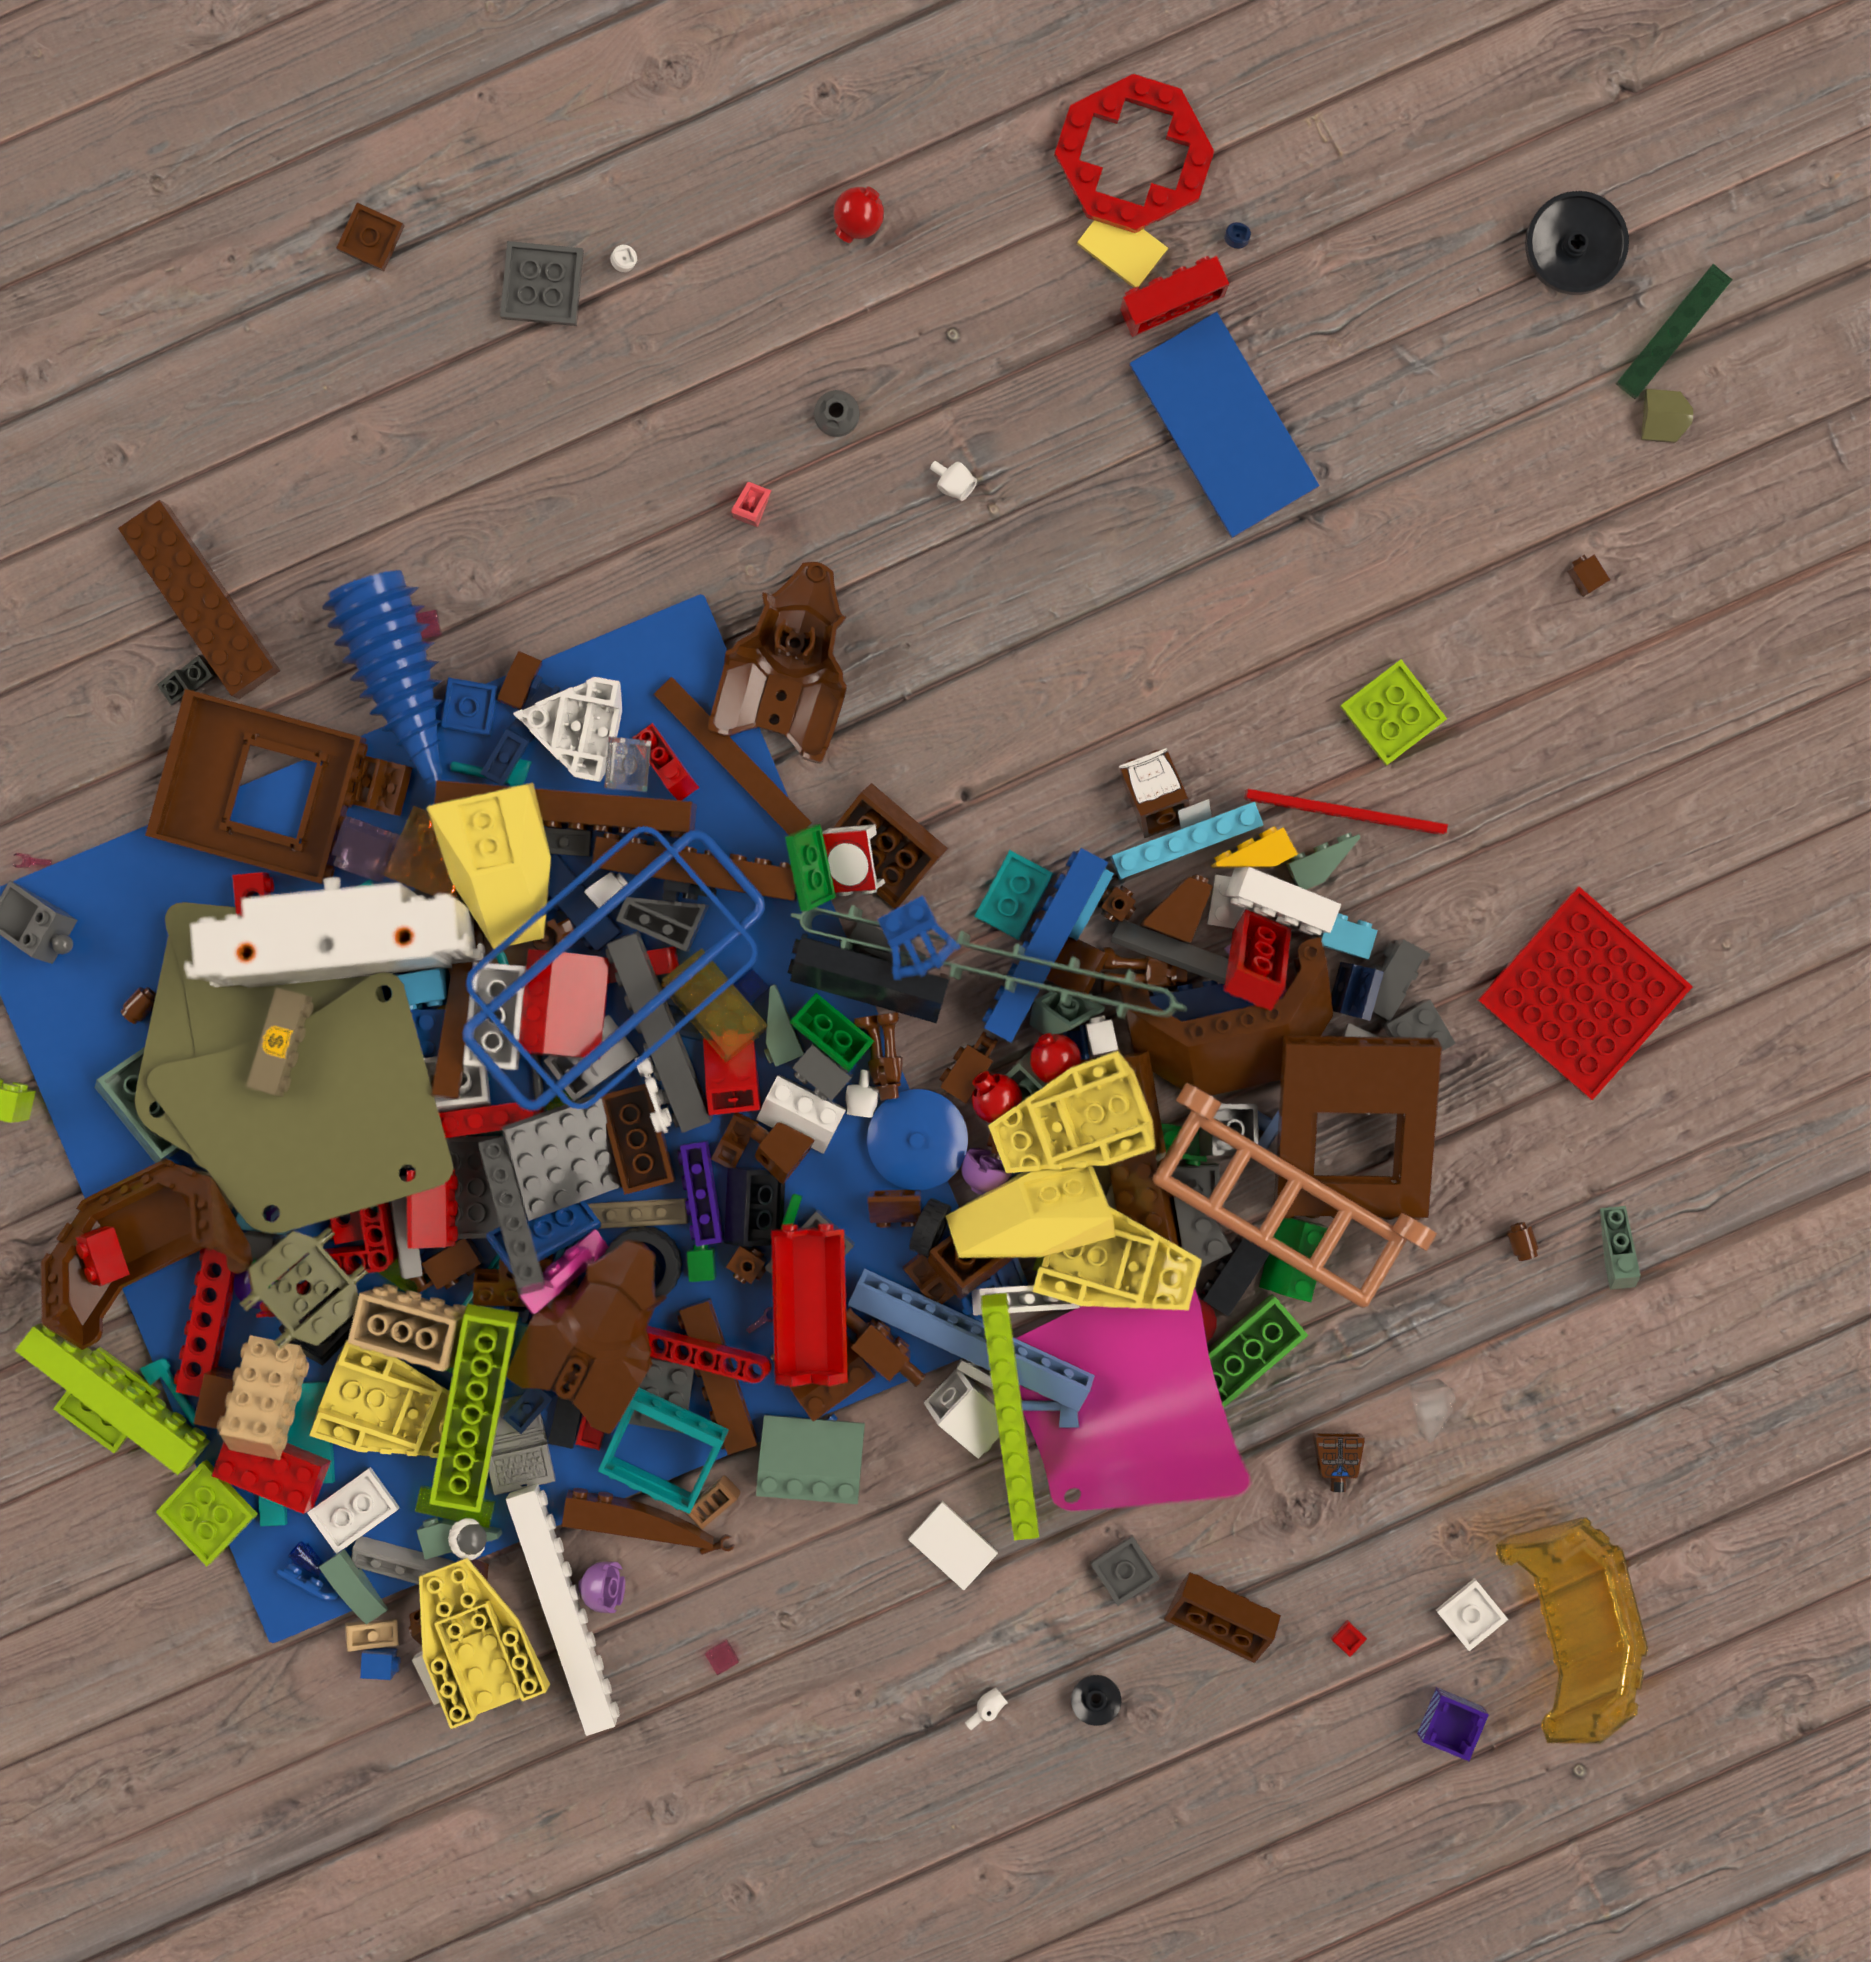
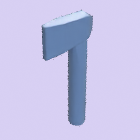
M1022 1401L1023 1411H1060L1059 1427L1079 1428L1078 1411L1056 1401Z

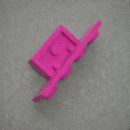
M593 1229L575 1246L569 1248L560 1259L545 1269V1272L542 1273L544 1289L523 1294L519 1297L530 1312L536 1314L587 1269L588 1261L592 1256L597 1261L605 1254L606 1249L609 1248L598 1231Z

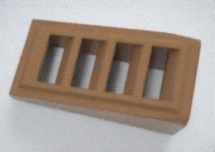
M723 1475L696 1500L691 1513L688 1515L703 1529L734 1503L741 1492L726 1475ZM712 1494H715L723 1503L720 1504ZM705 1500L715 1509L714 1511L704 1502ZM698 1506L706 1513L707 1518L696 1509Z

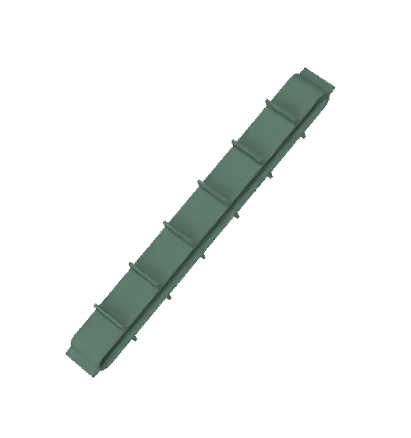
M851 905L848 915L816 907L809 911H803L802 914L791 913V917L799 920L804 930L819 937L840 941L841 948L853 951L855 945L892 954V949L813 930L812 920L819 914L881 928L879 922L863 919V910ZM960 931L958 940H956L961 947L1170 996L1171 1005L1166 1011L1157 1012L943 962V966L951 968L950 976L956 980H960L963 971L1006 981L1005 989L1011 993L1015 992L1017 984L1060 993L1062 994L1061 1003L1066 1006L1070 1005L1072 997L1118 1007L1117 1016L1121 1019H1125L1128 1010L1161 1018L1172 1016L1176 1010L1187 1011L1184 1005L1177 1003L1176 998L1169 991L1136 983V974L1131 970H1128L1125 980L1081 970L1079 969L1080 961L1075 957L1071 958L1069 966L1026 957L1024 956L1025 948L1019 944L1015 945L1013 953L970 944V935L964 931ZM928 934L931 940L947 943L940 936ZM900 951L901 965L906 966L911 956L907 952ZM919 956L921 961L929 959L928 957Z

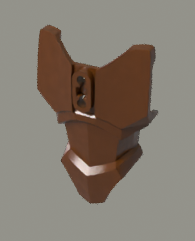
M820 562L802 563L795 574L777 592L772 595L762 592L764 609L755 631L739 640L732 649L726 651L723 672L710 715L708 729L710 733L724 737H730L756 728L783 734L792 743L802 759L821 764L830 745L847 691V685L843 681V671L833 655L837 628L841 627L847 616L842 615L839 608L833 571ZM779 693H784L786 695V699L783 701H779L777 699V695ZM774 715H777L779 723L776 725L770 723V719Z
M626 1240L618 1248L596 1262L595 1257L592 1256L588 1261L586 1275L576 1290L554 1297L533 1316L514 1355L507 1378L522 1389L536 1388L555 1391L559 1397L573 1401V1404L581 1411L591 1427L607 1434L612 1433L653 1365L650 1358L651 1348L647 1327L655 1308L667 1297L664 1295L655 1297V1255L643 1243ZM574 1364H579L581 1369L576 1368ZM567 1381L571 1382L569 1385L570 1390L563 1386Z

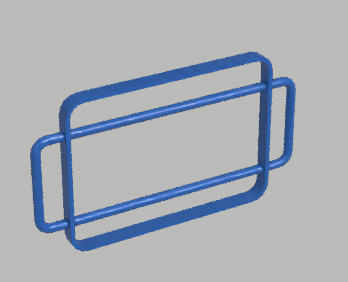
M638 827L627 834L473 967L467 977V990L482 1009L464 1026L463 1040L471 1052L523 1109L529 1111L539 1110L556 1095L572 1108H588L599 1101L753 966L757 958V946L746 930L764 914V898L706 832L691 830L674 844L670 845L654 828ZM648 833L655 836L667 850L490 1003L486 1005L479 997L473 985L477 973L639 834ZM692 841H701L754 901V910L740 923L737 922L678 854ZM674 857L734 925V928L555 1083L494 1012ZM742 935L748 941L752 948V956L749 962L590 1101L578 1104L571 1101L562 1091L739 936ZM488 1017L550 1086L536 1100H528L474 1039L473 1031Z

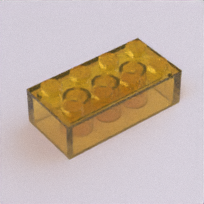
M701 948L664 977L661 987L664 989L701 957L705 951ZM711 961L670 998L687 1016L729 979ZM733 984L690 1020L726 1063L763 1034L767 1027L766 1022Z

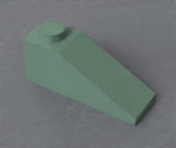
M772 985L769 990L766 1045L768 1048L764 1049L768 1062H774L776 1067L803 1056L805 1053L794 1026L790 1024L791 1019L777 985Z
M433 1517L423 1521V1525L419 1527L417 1534L425 1560L453 1552L449 1546V1530L452 1529V1526L458 1520L447 1518L438 1520L437 1517ZM481 1525L487 1534L486 1542L496 1540L502 1535L501 1528Z

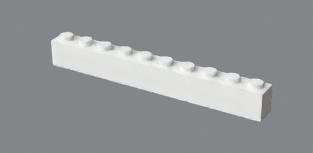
M539 1484L511 1492L507 1496L506 1502L585 1734L588 1736L613 1728L616 1725L617 1717L620 1716L617 1703L611 1700L610 1693H612L608 1678L604 1679L602 1670H604L602 1658L600 1655L596 1656L594 1650L596 1646L595 1637L592 1631L588 1632L586 1623H588L587 1614L584 1608H580L578 1602L580 1599L578 1587L576 1584L572 1585L570 1579L572 1570L569 1562L564 1561L562 1540L560 1537L556 1538L554 1532L556 1523L553 1515L548 1514L546 1493L544 1490H540Z

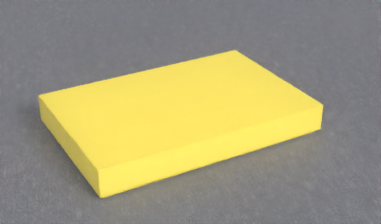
M1095 220L1077 242L1078 246L1133 288L1141 286L1168 250V247L1144 229L1137 233H1132Z

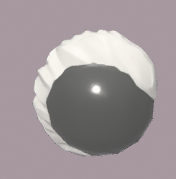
M465 1518L454 1523L452 1529L449 1530V1546L453 1554H456L459 1558L474 1560L484 1551L487 1534L476 1520Z

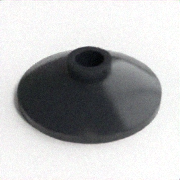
M1090 1675L1084 1677L1075 1685L1072 1691V1709L1075 1715L1088 1725L1100 1726L1111 1722L1121 1708L1120 1690L1106 1676ZM1093 1694H1099L1100 1700L1093 1701L1091 1697Z

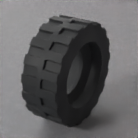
M934 1198L927 1202L912 1233L909 1245L910 1250L929 1258L930 1250L939 1244L947 1226L946 1215L951 1213L950 1205Z

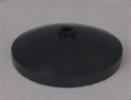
M1587 191L1565 192L1548 200L1532 218L1525 239L1527 260L1537 278L1549 288L1568 295L1592 293L1607 285L1621 270L1629 250L1628 229L1621 213L1604 197Z

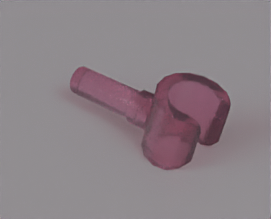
M25 853L14 854V856H21L23 859L22 864H13L16 868L25 869L30 867V865H52L51 859L31 858L30 855Z
M773 1307L765 1308L763 1316L746 1328L749 1334L767 1321L774 1322V1318L768 1319L766 1317L767 1311Z

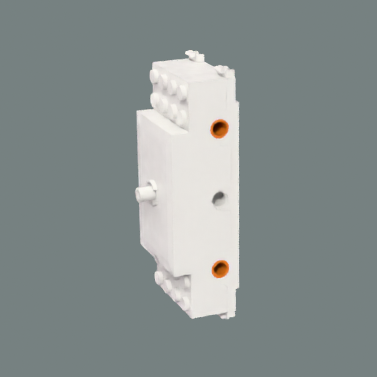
M340 878L323 879L325 891L242 899L243 918L241 915H229L223 921H216L215 918H201L199 923L191 924L194 964L186 962L185 970L187 971V977L207 980L210 982V986L243 985L252 988L371 976L380 972L394 974L452 968L454 963L483 960L485 947L479 943L478 949H476L473 915L468 907L456 898L451 897V894L435 895V899L425 900V897H419L400 883L340 889Z

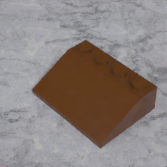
M871 783L858 795L833 828L863 825L876 826L877 835L870 839L876 879H884L885 884L879 887L875 893L891 907L897 909L948 848Z

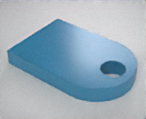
M1104 869L1068 937L1075 941L1078 940L1114 873Z

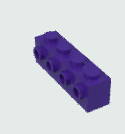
M708 1140L680 1145L681 1150H678L677 1154L679 1165H683L685 1174L681 1176L683 1190H687L689 1199L685 1201L687 1215H691L693 1225L689 1226L691 1240H695L696 1246L721 1243L724 1240Z

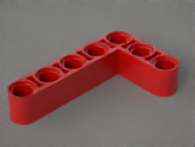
M389 1202L376 1205L378 1213L374 1212L371 1207L359 1210L365 1245L324 1249L331 1258L337 1261L338 1266L346 1275H351L360 1265L368 1273L381 1272L396 1261L397 1249ZM375 1228L382 1232V1237L375 1234ZM308 1253L305 1254L292 1267H290L289 1270L292 1269L297 1263H299L305 1256H307ZM379 1253L385 1255L386 1262L379 1258ZM354 1255L361 1258L362 1264L355 1261ZM288 1271L283 1273L277 1280L284 1276Z

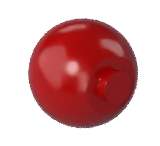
M869 186L866 188L852 187L845 190L838 197L834 206V220L838 225L835 234L847 243H852L854 238L866 239L874 235L881 227L884 219V207L879 199L880 194Z
M1046 1033L1040 1036L1038 1042L1034 1045L1030 1055V1064L1034 1074L1041 1081L1049 1084L1070 1068L1080 1065L1081 1054L1075 1042L1067 1036Z
M984 1071L978 1074L972 1082L976 1088L972 1093L973 1108L976 1114L988 1123L994 1122L1022 1103L1021 1089L1009 1076L1003 1074L991 1075L988 1071Z

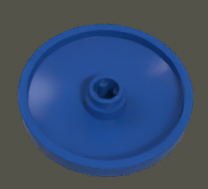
M909 1089L899 1092V1098L885 1100L876 1110L869 1124L867 1146L875 1168L889 1182L905 1189L926 1190L943 1184L958 1171L967 1152L968 1132L962 1114L945 1096L926 1089Z

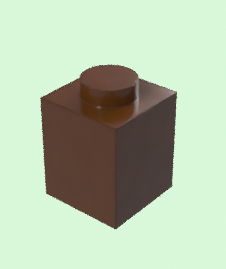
M1584 554L1573 561L1572 565L1574 567L1567 571L1583 597L1610 581L1609 576L1595 554L1588 559Z

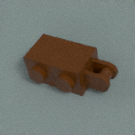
M985 1031L982 1032L973 1047L968 1044L965 1048L959 1047L952 1058L956 1060V1063L952 1069L947 1067L939 1079L943 1082L940 1086L942 1089L964 1103H967L976 1089L972 1084L974 1078L978 1074L987 1071L993 1062L988 1056L999 1040L996 1038L994 1040L986 1035L987 1032ZM980 1044L988 1048L985 1055L976 1050Z
M459 1239L455 1242V1246L446 1247L426 1259L421 1264L424 1268L422 1269V1276L409 1279L417 1285L418 1293L433 1284L437 1290L443 1286L447 1290L459 1282L457 1279L464 1273L467 1276L475 1273L476 1268H480L479 1264L484 1259L472 1239ZM427 1273L431 1281L426 1282L423 1274Z

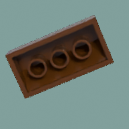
M1189 1572L1181 1582L1164 1620L1255 1663L1274 1641L1281 1615L1250 1601L1246 1597L1239 1596L1223 1586L1216 1585L1200 1575Z

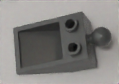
M9 881L0 896V935L30 957L51 964L54 963L58 954H67L72 950L73 940L69 935L78 920L17 883Z

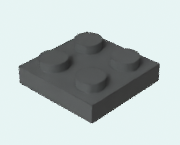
M1130 1535L1090 1561L1091 1566L1117 1606L1160 1579V1576L1133 1535Z

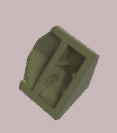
M1646 389L1641 440L1676 443L1692 424V406L1680 391Z

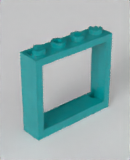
M638 1388L620 1420L598 1472L609 1476L610 1479H616L626 1484L633 1490H639L648 1494L654 1500L663 1501L673 1506L676 1510L680 1509L690 1514L729 1429ZM635 1410L713 1446L692 1492L614 1457Z

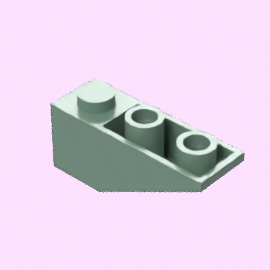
M1350 832L1338 837V843L1329 846L1328 842L1314 847L1315 853L1306 856L1302 852L1290 858L1292 863L1287 864L1286 867L1294 885L1307 890L1325 882L1361 838L1360 835L1352 836Z
M1626 1206L1600 1208L1604 1261L1610 1290L1635 1288L1641 1275Z

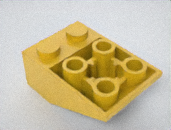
M1276 826L1260 833L1261 839L1254 841L1251 838L1237 845L1238 851L1233 854L1228 850L1214 857L1216 862L1211 867L1272 868L1298 854L1284 827L1277 830Z

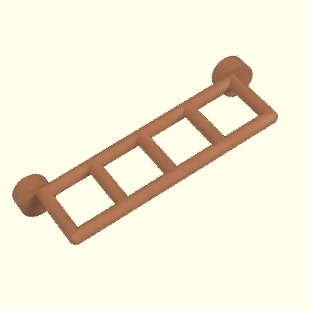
M1186 1083L1177 1097L1176 1102L1191 1110V1113L1154 1173V1184L1359 1307L1364 1308L1370 1304L1406 1241L1427 1251L1436 1237V1232L1403 1213L1400 1214L1394 1226L1218 1121L1214 1116L1221 1103L1196 1087ZM1199 1128L1237 1149L1209 1198L1171 1176ZM1250 1158L1288 1180L1260 1229L1222 1207ZM1301 1189L1338 1210L1310 1259L1273 1237ZM1351 1219L1388 1240L1361 1289L1324 1268L1325 1263Z

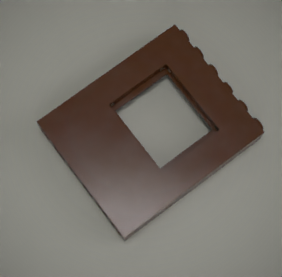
M185 689L145 836L324 884L323 879L333 878L335 866L332 865L335 856H338L341 850L342 843L339 839L341 832H344L347 828L348 817H346L348 807L351 808L354 802L355 793L352 791L354 784L358 783L360 779L361 768L359 766L361 758L364 759L368 751L367 739ZM250 745L317 763L297 838L230 821Z
M1283 1036L1276 1156L1378 1217L1393 1220L1403 1213L1415 1220L1429 1218L1442 1046L1438 1038ZM1318 1113L1397 1114L1392 1176L1314 1175ZM1275 1173L1274 1203L1288 1181ZM1301 1189L1284 1218H1293L1294 1216H1306L1311 1219H1316L1320 1216H1331L1334 1218L1338 1210Z

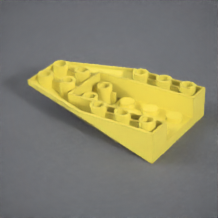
M533 783L427 806L450 879L493 949L498 947L547 904L551 856ZM546 914L509 946L543 939Z
M1093 1166L1022 1172L1001 1186L984 1193L946 1215V1221L958 1257H1042L1115 1237L1113 1216Z
M468 1558L419 1576L423 1660L450 1729L475 1720L478 1714L519 1698L525 1701L546 1693L550 1682L519 1619Z

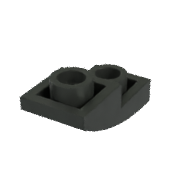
M198 655L182 669L173 671L157 685L169 703L174 705L182 700L185 689L197 691L217 675L205 657Z

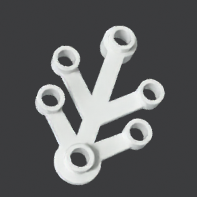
M650 1057L643 1061L637 1069L641 1077L645 1076V1083L656 1112L650 1113L657 1133L661 1131L666 1133L668 1132L667 1127L671 1125L672 1118L668 1108H660V1105L666 1104L662 1089L658 1090L655 1078L651 1076L654 1064Z

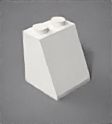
M957 1368L924 1402L936 1423L978 1459L989 1451L992 1444L999 1438L995 1401L968 1375L957 1370Z

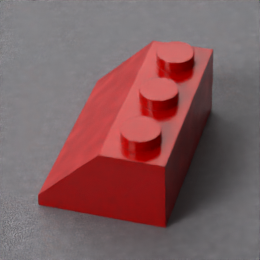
M453 1169L449 1180L443 1185L407 1196V1249L455 1246V1241L458 1239V1228L455 1226V1216L458 1213L455 1190L458 1186V1178L455 1175V1169ZM416 1170L407 1171V1182L415 1178Z

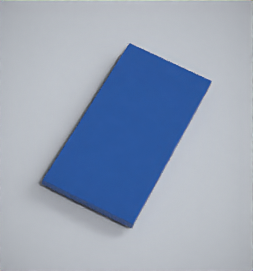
M1218 312L1206 317L1129 364L1231 538L1320 486Z

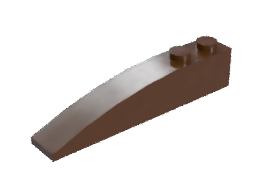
M583 1488L568 1489L561 1527L711 1550L713 1548L714 1536L666 1511L640 1502L615 1497L609 1492L595 1494L589 1493L588 1490Z

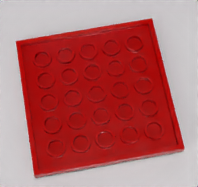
M1578 886L1482 993L1477 1001L1587 1098L1594 1100L1693 986Z

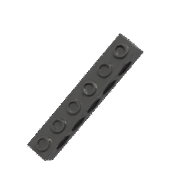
M504 1137L478 1143L479 1153L518 1295L544 1289V1280Z

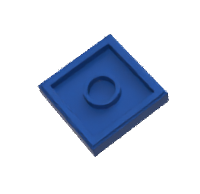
M448 677L441 717L443 721L440 723V728L491 736L499 686Z

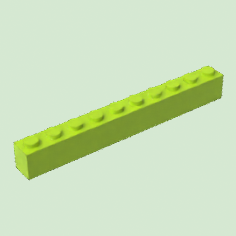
M1007 1293L981 1296L982 1315L1014 1541L1039 1538L1037 1509Z

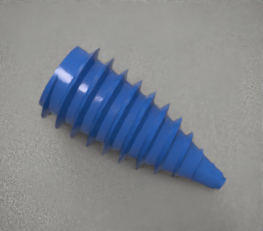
M401 570L374 574L337 587L328 593L330 599L322 606V609L334 611L336 615L328 623L327 627L341 629L343 633L336 640L335 645L348 647L350 653L342 660V663L356 665L358 671L350 680L364 682L367 686L359 698L374 700L377 705L369 714L384 717L387 724L382 728V731L395 734L399 740L396 746L405 749L410 757V761L414 763L421 778L426 780L427 784L435 783L436 780H442L440 775L443 773L438 745L441 740H438L437 724L443 720L436 719V706L444 700L436 699L433 696V688L441 683L442 680L431 679L430 669L440 661L427 660L426 650L435 642L423 641L421 632L430 624L418 623L416 613L425 606L412 604L410 597L419 587L407 586Z

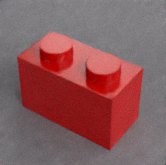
M102 1226L75 1237L77 1241L76 1250L84 1261L86 1267L84 1274L91 1285L103 1286L129 1275L114 1227Z

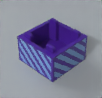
M1436 1687L1417 1734L1423 1743L1470 1761L1489 1714L1483 1706Z

